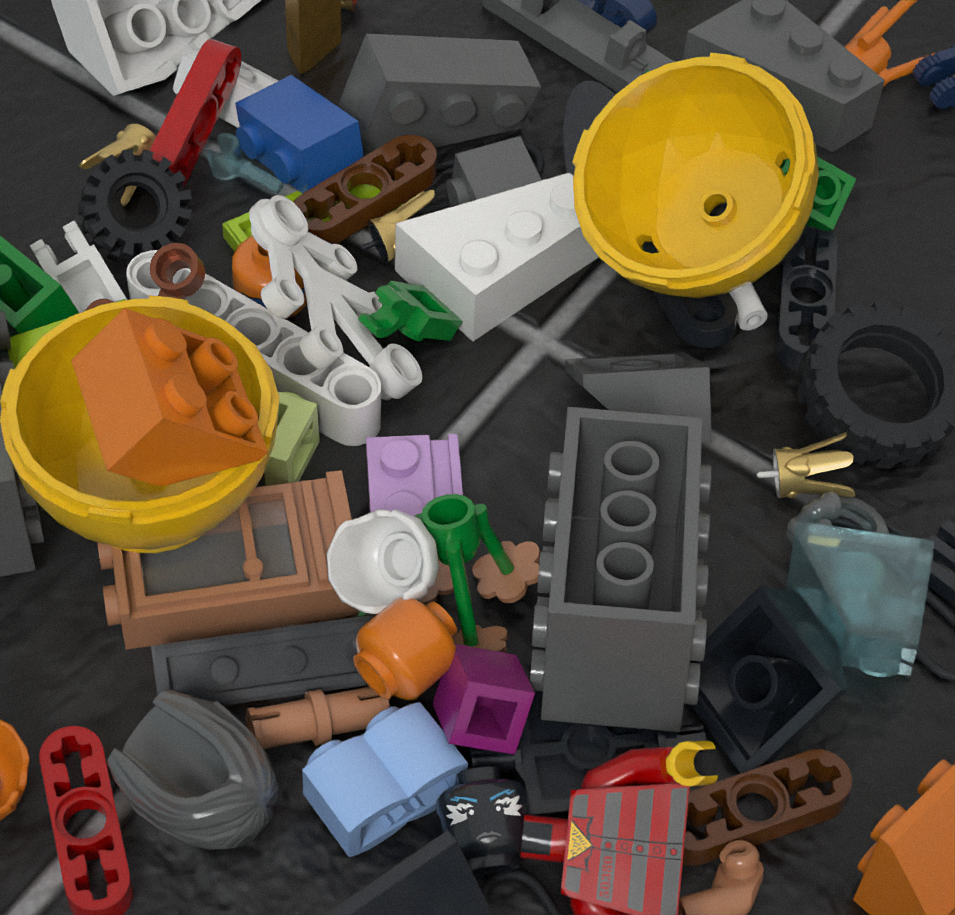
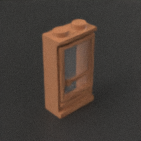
M342 470L326 472V478L256 487L239 509L220 524L203 534L196 541L174 550L160 553H134L97 542L101 570L114 568L116 584L103 586L108 626L121 624L125 649L356 616L358 610L341 602L328 581L326 553L336 530L343 522L352 520Z

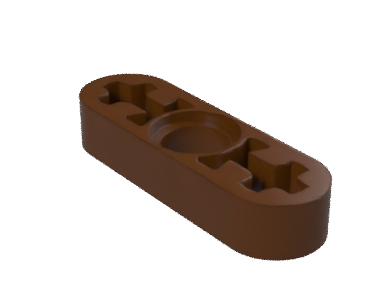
M409 134L396 137L304 192L293 203L305 216L309 233L330 244H338L366 227L368 220L382 217L429 188L436 178V149L428 139L422 136ZM369 184L377 187L381 192L375 197L361 199L353 196L349 191L357 185ZM327 217H329V221H326V222H323V221H322L323 219H326Z
M812 749L689 791L687 818H689L694 827L708 825L705 828L702 840L696 841L691 832H685L683 865L697 866L719 859L722 848L732 841H747L756 846L835 817L843 809L851 790L852 774L848 765L833 752L823 749ZM808 775H813L818 783L830 781L832 785L828 795L823 796L817 787L801 791L804 789ZM747 793L761 794L773 804L775 814L765 821L750 820L741 814L736 800ZM797 793L791 808L789 795ZM720 805L722 807L723 819L715 821L717 810Z

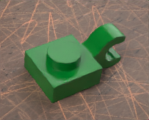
M390 281L388 285L379 287L375 292L379 297L378 301L382 304L381 308L373 314L362 313L358 318L377 338L387 337L398 329L401 333L416 341H423L424 338L450 341L463 322L425 286Z

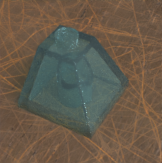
M797 521L786 590L799 592L838 642L843 666L860 668L864 673L876 677H890L896 674L910 676L919 645L934 541Z

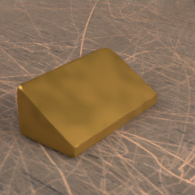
M285 0L287 51L299 74L309 71L341 43V0Z

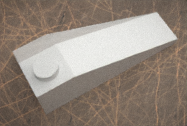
M51 0L68 51L113 96L165 80L177 70L182 54L200 50L208 39L213 38L228 24L238 20L261 1Z

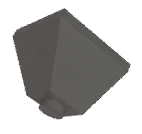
M676 352L565 359V371L608 410L702 418V443H712L709 366L689 354Z

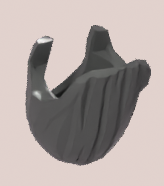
M174 690L161 691L151 702L155 707L146 714L125 742L123 752L117 748H114L107 762L114 781L127 797L131 807L137 814L162 832L190 846L204 849H230L247 845L262 832L264 827H267L274 815L272 808L277 806L279 798L277 781L267 753L251 731L218 701L212 702L193 698L190 695Z

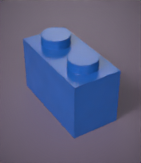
M292 75L235 103L239 122L236 136L243 152L250 159L258 160L273 171L282 183H289L302 194L364 157L359 121Z

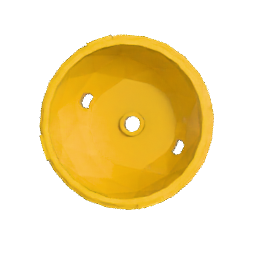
M710 53V57H695L668 63L637 77L609 101L594 119L589 130L584 129L572 162L575 166L573 176L574 209L583 236L599 258L635 285L660 294L692 298L729 293L755 282L780 263L799 240L811 215L819 177L816 144L805 112L799 101L784 83L761 67L747 63L745 58L719 53ZM789 159V171L785 175L780 166L783 160ZM727 203L726 210L721 215L709 216L717 205ZM645 242H653L658 253L645 252L642 245Z
M149 295L148 299H130L94 307L69 317L43 335L18 363L16 369H10L0 400L2 407L0 423L5 449L25 490L59 524L86 539L110 545L117 549L134 553H160L174 550L196 541L238 510L257 487L275 444L279 395L272 371L257 346L235 327L200 307L190 305L188 300ZM124 308L154 319H165L176 327L206 338L219 339L229 346L237 358V370L248 400L257 411V424L268 453L256 462L163 487L109 472L106 469L71 360Z

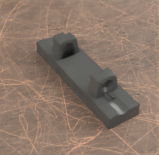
M577 0L482 1L484 8L617 93L646 70L652 71L665 64L675 62L646 44V30L629 20L623 28H620Z

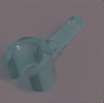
M222 133L217 136L220 153L209 148L205 150L210 169L216 178L228 180L241 176L276 194L281 192L284 183L243 158L239 140L236 136L229 133Z

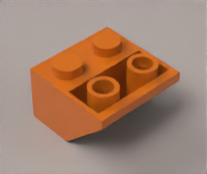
M124 308L71 360L106 469L109 472L163 487L256 462L268 453L257 424V411L248 400L237 370V358L229 346L219 339L206 338L176 327L165 319H154Z
M945 759L941 760L918 786L916 792L921 797L908 810H905L900 804L895 805L873 829L870 837L876 843L867 851L857 866V869L864 875L853 898L869 915H955V764L952 766Z

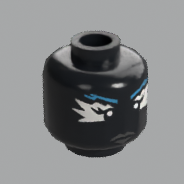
M479 767L459 772L457 774L458 785L443 791L436 800L439 834L441 835L448 830L456 839L474 877L489 876L498 872L518 869L520 867L519 858L521 856L525 814L530 815L526 789L517 781L500 779L499 768Z

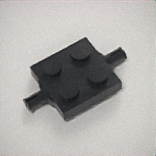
M535 691L515 755L469 747V765L471 769L497 767L499 768V773L513 772L514 779L526 789L530 815L568 819L571 790L581 789L582 780L588 770L631 749L675 747L685 741H706V736L701 722L681 725L680 732L541 720L543 692Z

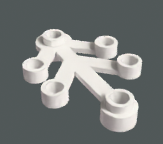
M275 195L270 200L261 199L254 204L249 212L251 232L257 243L268 251L272 281L261 290V298L266 308L279 318L285 319L304 303L303 292L295 280L294 268L303 278L311 331L300 340V348L305 358L313 366L325 369L343 354L342 343L336 335L335 320L368 362L369 367L377 373L381 381V399H400L418 386L422 381V372L413 355L401 345L394 343L389 344L383 349L371 332L358 320L362 313L373 314L381 308L382 304L378 301L379 297L375 292L369 293L346 281L357 271V264L351 253L339 244H330L309 233L305 216L288 198Z

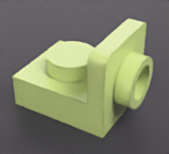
M278 392L279 411L275 444L264 471L266 486L299 482L320 442L317 404L307 401L292 392Z

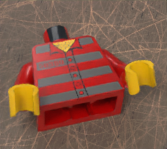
M685 741L675 747L631 749L588 770L582 780L581 789L571 790L568 819L525 814L520 858L564 863L561 894L570 897V905L574 915H678L690 786L710 785L718 779V775H699L694 767V757L699 750L716 749L715 745L711 741Z

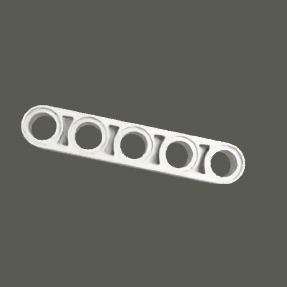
M158 250L140 253L127 266L126 275L130 299H148L149 295L158 296L160 288L150 275V262ZM183 268L177 271L173 277V283L177 284L185 280L191 270ZM205 273V279L200 289L195 294L186 297L185 300H188L190 305L200 307L227 321L253 342L270 367L278 392H292L307 401L316 403L319 432L347 446L366 444V437L377 436L381 429V381L377 373L345 353L325 369L313 366L305 358L300 348V340L309 332L286 319L275 316L267 308Z

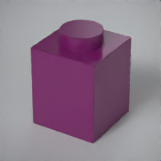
M455 644L456 651L449 670L440 679L433 701L434 709L448 744L515 755L535 695V691L517 655Z

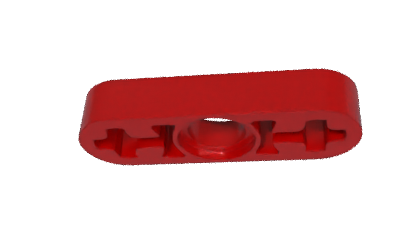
M208 39L200 48L149 150L154 152L152 159L160 162L165 157L171 161L172 164L169 169L174 174L181 171L186 179L182 184L183 188L232 92L241 68L242 56L240 49L214 39Z
M80 726L63 727L54 731L45 739L40 749L39 760L68 904L74 915H124L133 899V887L103 746L99 737L87 728ZM79 752L86 787L71 788L67 767L65 766L66 754ZM93 809L105 816L106 822L103 829L90 838H76L65 830L69 818L78 811ZM100 858L104 878L108 884V896L100 900H93L89 890L91 883L86 861Z

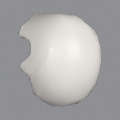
M377 509L359 518L343 522L337 528L326 553L328 581L341 602L363 613L378 614L399 597H402L403 600L414 598L420 601L428 594V589L435 584L439 569L436 542L419 518L397 509L392 511Z

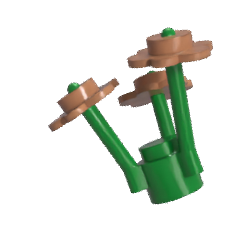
M446 494L436 497L425 505L422 513L414 516L422 521L435 540L439 563L435 584L428 589V594L419 602L427 605L431 601L435 602L438 594L448 595L454 591L461 626L459 633L452 637L455 644L506 653L508 632L505 628L491 626L482 629L481 626L475 624L464 564L475 556L476 549L482 539L490 554L480 557L473 565V575L479 582L477 591L484 599H490L497 595L500 601L513 603L525 595L529 585L538 582V563L540 562L541 550L536 543L529 541L522 542L517 546L511 541L500 542L490 525L486 505H474L472 500L458 494Z

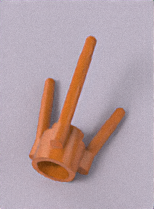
M900 0L890 11L885 6L879 8L853 39L844 46L885 80L883 87L890 81L914 73L915 65L919 63V60L924 59V57H920L887 69L888 60L891 58V50L886 40L881 37L918 0Z

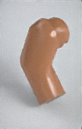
M742 840L732 841L724 846L720 853L721 864L717 869L711 888L679 897L678 915H746L753 907L764 876V867L759 861L758 849L753 844Z

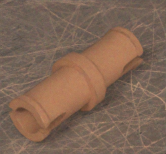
M370 686L324 695L323 691L318 689L305 692L304 699L256 709L254 707L247 708L245 719L246 727L251 731L263 749L312 740L315 745H322L331 741L332 735L366 729L369 722L377 714L390 708L389 700L379 696Z

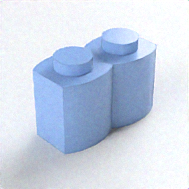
M421 702L410 704L401 709L395 706L377 714L369 722L363 735L343 742L332 740L319 747L308 759L307 766L302 769L303 795L348 857H351L385 841L407 822L419 819L435 811L436 800L440 794L446 789L458 785L457 774L468 769V762L453 744H448L443 730Z

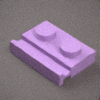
M448 434V440H430L429 435L366 437L370 512L377 509L389 511L397 509L415 516L422 513L425 505L436 497L446 494L463 495L458 434Z

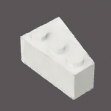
M570 173L395 223V271L409 284L423 285L463 321L458 329L472 341H475L599 257L582 234L574 209L573 175Z

